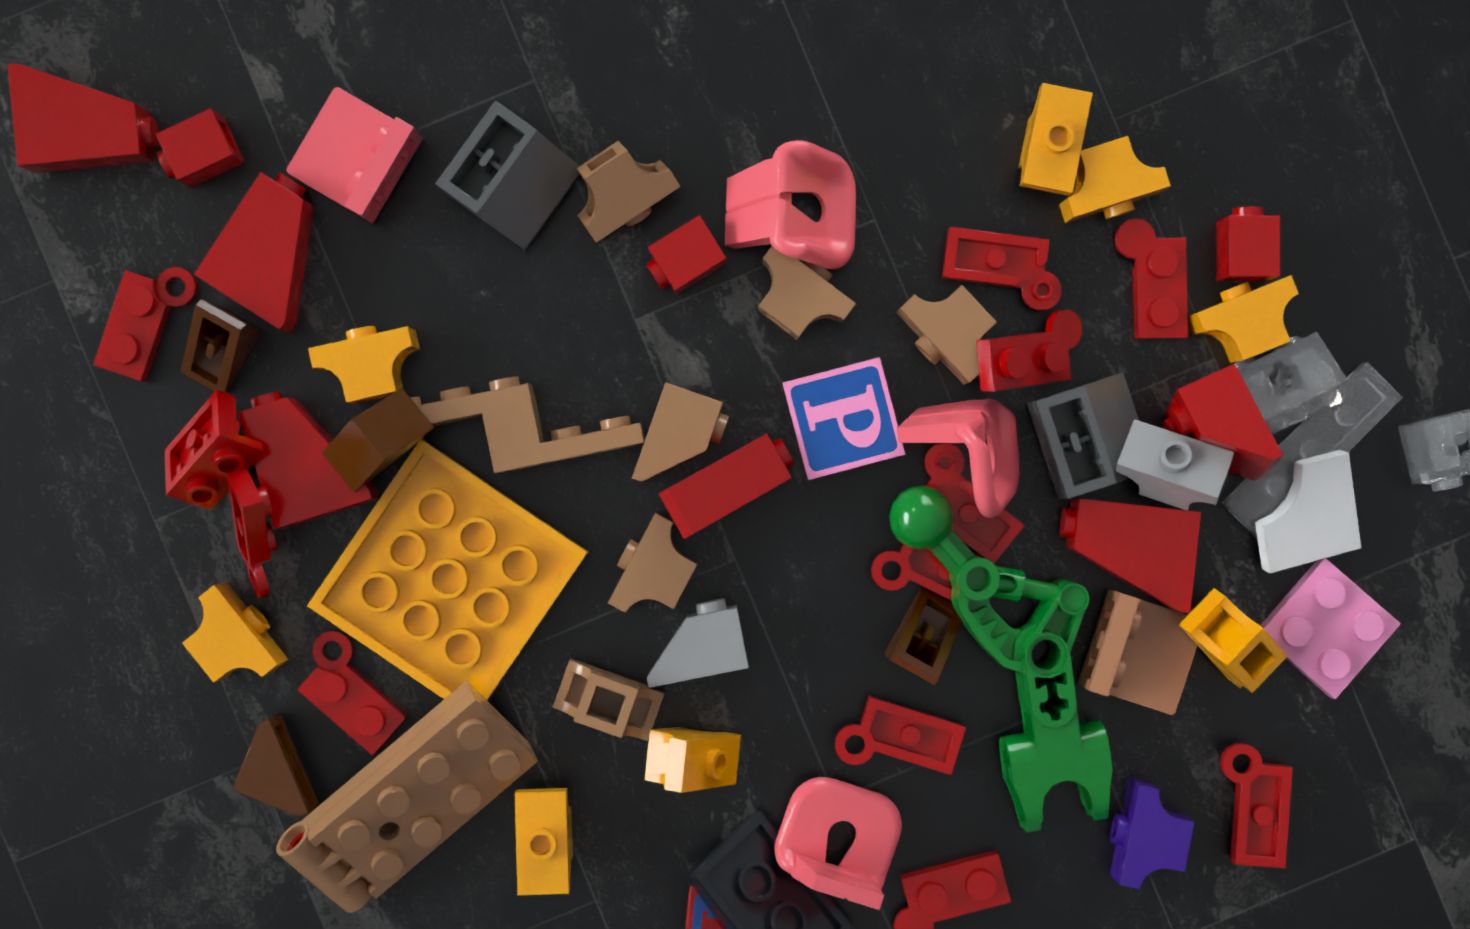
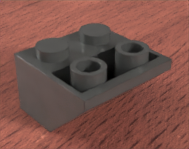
M495 100L435 184L445 194L526 251L578 179L580 173L576 169L579 165L538 130Z
M1123 372L1027 403L1057 498L1070 499L1129 478L1116 472V466L1134 419L1138 421L1139 419Z

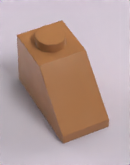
M665 382L632 479L644 482L706 452L710 441L720 444L729 419L728 415L720 413L723 402Z

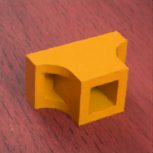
M1047 83L1041 84L1034 110L1027 122L1018 167L1022 168L1020 186L1067 196L1073 193L1093 93Z
M1125 136L1081 150L1075 190L1072 196L1065 199L1059 206L1065 223L1100 212L1104 213L1107 220L1134 211V201L1159 194L1171 185L1165 167L1153 168L1141 163L1132 150L1129 137Z
M1292 275L1254 290L1251 289L1249 282H1245L1220 292L1222 303L1188 316V326L1192 336L1207 334L1215 337L1223 345L1230 363L1248 359L1290 342L1284 326L1283 314L1287 303L1299 294Z
M375 326L360 327L346 331L347 340L308 348L312 368L333 372L341 381L346 403L360 404L386 398L403 388L401 380L402 364L411 353L420 350L416 330L408 326L377 333Z
M228 582L215 584L198 597L203 606L202 623L199 629L182 644L213 683L227 678L238 668L251 669L263 677L273 673L289 660L267 633L270 625L264 615L253 605L247 607Z
M1215 588L1179 624L1229 681L1239 688L1245 687L1251 693L1288 657L1263 627L1246 616L1224 594Z
M682 727L650 729L645 780L664 784L665 790L680 793L736 785L741 735L730 732L700 731Z
M568 788L517 789L515 791L517 895L569 894L571 890L570 873L573 857L572 806H569Z

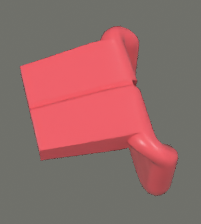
M789 141L779 146L771 159L764 160L727 178L725 246L738 249L771 244L774 249L786 256L826 269H838L850 260L855 247L856 184L849 165L841 156L808 141ZM792 193H811L817 197L822 209L821 218L818 222L811 220L791 204Z
M988 398L920 407L897 427L899 443H964L967 446L974 499L979 512L987 518L997 517L1016 494L1020 481V454L1016 418L1013 412L1001 402Z
M812 778L802 783L790 798L775 841L776 861L784 871L790 873L793 878L812 890L880 910L884 898L881 890L902 831L901 815L894 802L883 794L834 778ZM848 821L855 828L854 842L838 866L826 863L827 838L831 826L836 822Z

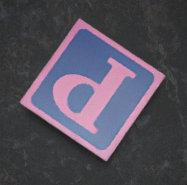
M880 357L782 383L808 480L906 455L903 443L898 442V424Z

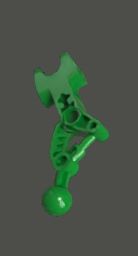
M925 485L910 487L903 491L893 502L889 515L891 530L895 537L908 548L916 550L929 549L949 571V580L952 585L951 602L964 626L976 642L998 664L1004 668L1015 670L1024 733L1000 737L999 752L1002 775L1013 800L1020 826L1026 832L1041 830L1044 796L1052 786L1063 781L1076 783L1086 814L1092 816L1094 821L1108 818L1110 785L1113 772L1109 740L1106 729L1100 720L1079 723L1070 655L1083 615L1089 605L1090 596L1084 586L1068 579L1059 578L1052 583L1025 578L1024 571L994 565L991 561L974 554L952 530L953 510L943 493L936 488ZM994 597L1019 602L1021 597L1040 600L1026 624L1019 628H1012L993 610L989 598ZM1048 640L1050 645L1048 657L1040 663H1033L1032 650L1034 646L1040 641ZM1036 677L1043 678L1044 683L1036 679ZM1048 691L1055 695L1054 700L1048 701ZM1048 701L1047 710L1042 709L1040 703Z

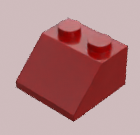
M1235 363L1179 388L1164 413L1167 418L1163 420L1164 429L1235 452L1229 469L1230 473L1257 481L1264 478L1283 457Z

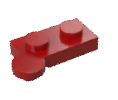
M1136 218L1127 220L1115 232L1114 242L1116 249L1121 255L1134 259L1135 266L1132 269L1134 340L1188 338L1186 237L1156 238L1154 229L1145 220Z
M956 227L948 228L941 279L1020 289L1024 304L1036 311H1046L1054 307L1062 294L1058 278L1052 273L1044 271L1048 258L1049 239Z
M1057 310L1048 317L1045 332L976 340L981 391H999L1071 380L1069 349L1074 348L1082 336V324L1078 315L1072 310Z
M951 443L933 445L927 451L924 459L926 472L931 477L925 486L936 488L947 497L953 510L952 530L963 542L994 564L1025 525L1006 510H1003L1000 515L994 518L983 516L975 503L973 485L961 476L965 463L962 452Z
M992 850L900 875L908 906L901 909L896 915L893 923L894 929H934V922L1010 903L1011 899L998 852Z

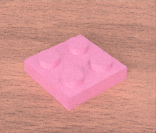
M1324 558L1315 561L1260 626L1266 630L1288 656L1286 660L1327 696L1336 699L1401 623L1330 561Z

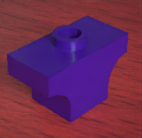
M1131 777L1128 780L1122 814L1117 813L1112 822L1110 838L1111 843L1116 844L1110 875L1119 885L1140 889L1145 877L1155 870L1172 869L1185 872L1195 822L1183 813L1165 810L1160 802V789L1149 781Z

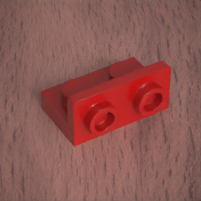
M216 390L165 449L166 496L205 509H213L229 492L227 474L246 468L249 470L263 454V444L238 434L240 422L236 419L235 396Z

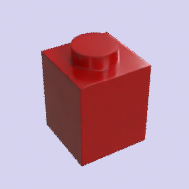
M211 108L156 134L162 150L157 152V157L163 170L170 179L176 178L191 188L245 163L225 118Z
M1237 207L1232 209V215L1216 222V281L1266 282L1280 277V215H1264L1263 207Z
M699 215L649 246L648 250L653 260L646 263V266L661 290L670 285L677 295L727 264V258Z

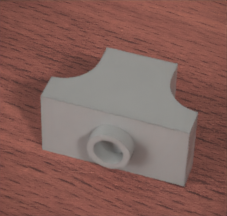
M1134 419L1118 459L1116 472L1135 481L1139 486V495L1188 511L1190 504L1193 502L1217 504L1235 452Z

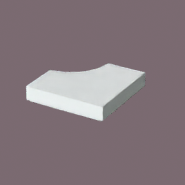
M1336 450L1294 462L1293 483L1286 499L1272 514L1255 522L1263 570L1268 573H1274L1361 548L1348 452Z

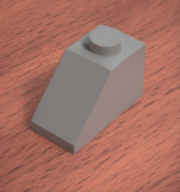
M725 598L695 604L697 613L686 616L648 673V687L651 688L749 668L737 605L726 606Z

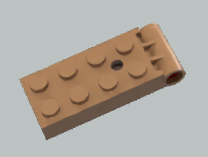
M465 681L302 821L289 827L279 839L276 852L345 912H356L369 901L371 896L377 899L536 764L538 759L528 740L468 681Z

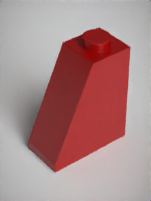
M18 63L8 64L17 166L38 174L155 162L153 147H158L159 145L156 136L159 130L155 118L150 117V112L133 102Z
M260 172L194 275L277 329L292 333L297 325L314 206L301 198L306 189L287 176L279 173L274 181Z
M280 391L272 392L251 399L253 408L238 412L245 437L263 444V454L254 463L260 485L266 488L273 512L270 517L274 529L287 528L381 498L378 488L372 481H369L356 493L351 490L322 454L333 438L298 399L282 398Z
M765 434L660 492L659 496L682 537L685 539L791 479L792 477L787 468L795 463L781 438L772 442L768 434Z
M1071 498L1070 508L1064 507L1060 518V537L1066 538V548L1166 608L1182 613H1190L1201 512Z

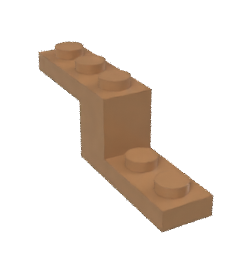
M519 376L489 382L490 391L472 395L469 387L439 392L441 401L422 405L420 397L411 398L433 426L483 416L494 473L529 468L636 446L645 442L642 423L631 424L629 415L600 421L601 431L586 434L581 433L580 425L550 431L552 441L544 442L533 385L529 383L520 385Z

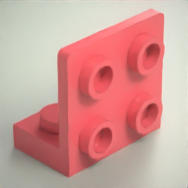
M335 87L286 171L292 177L373 224L419 147L423 137L413 126L398 117L392 119L343 89Z

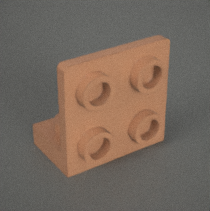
M1108 589L1077 684L1091 692L1107 697L1112 695L1169 715L1175 714L1197 649V644L1179 626L1187 615Z

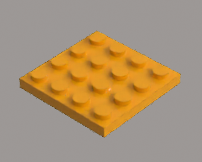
M421 439L307 607L441 698L445 699L465 681H468L488 701L589 551L424 439Z

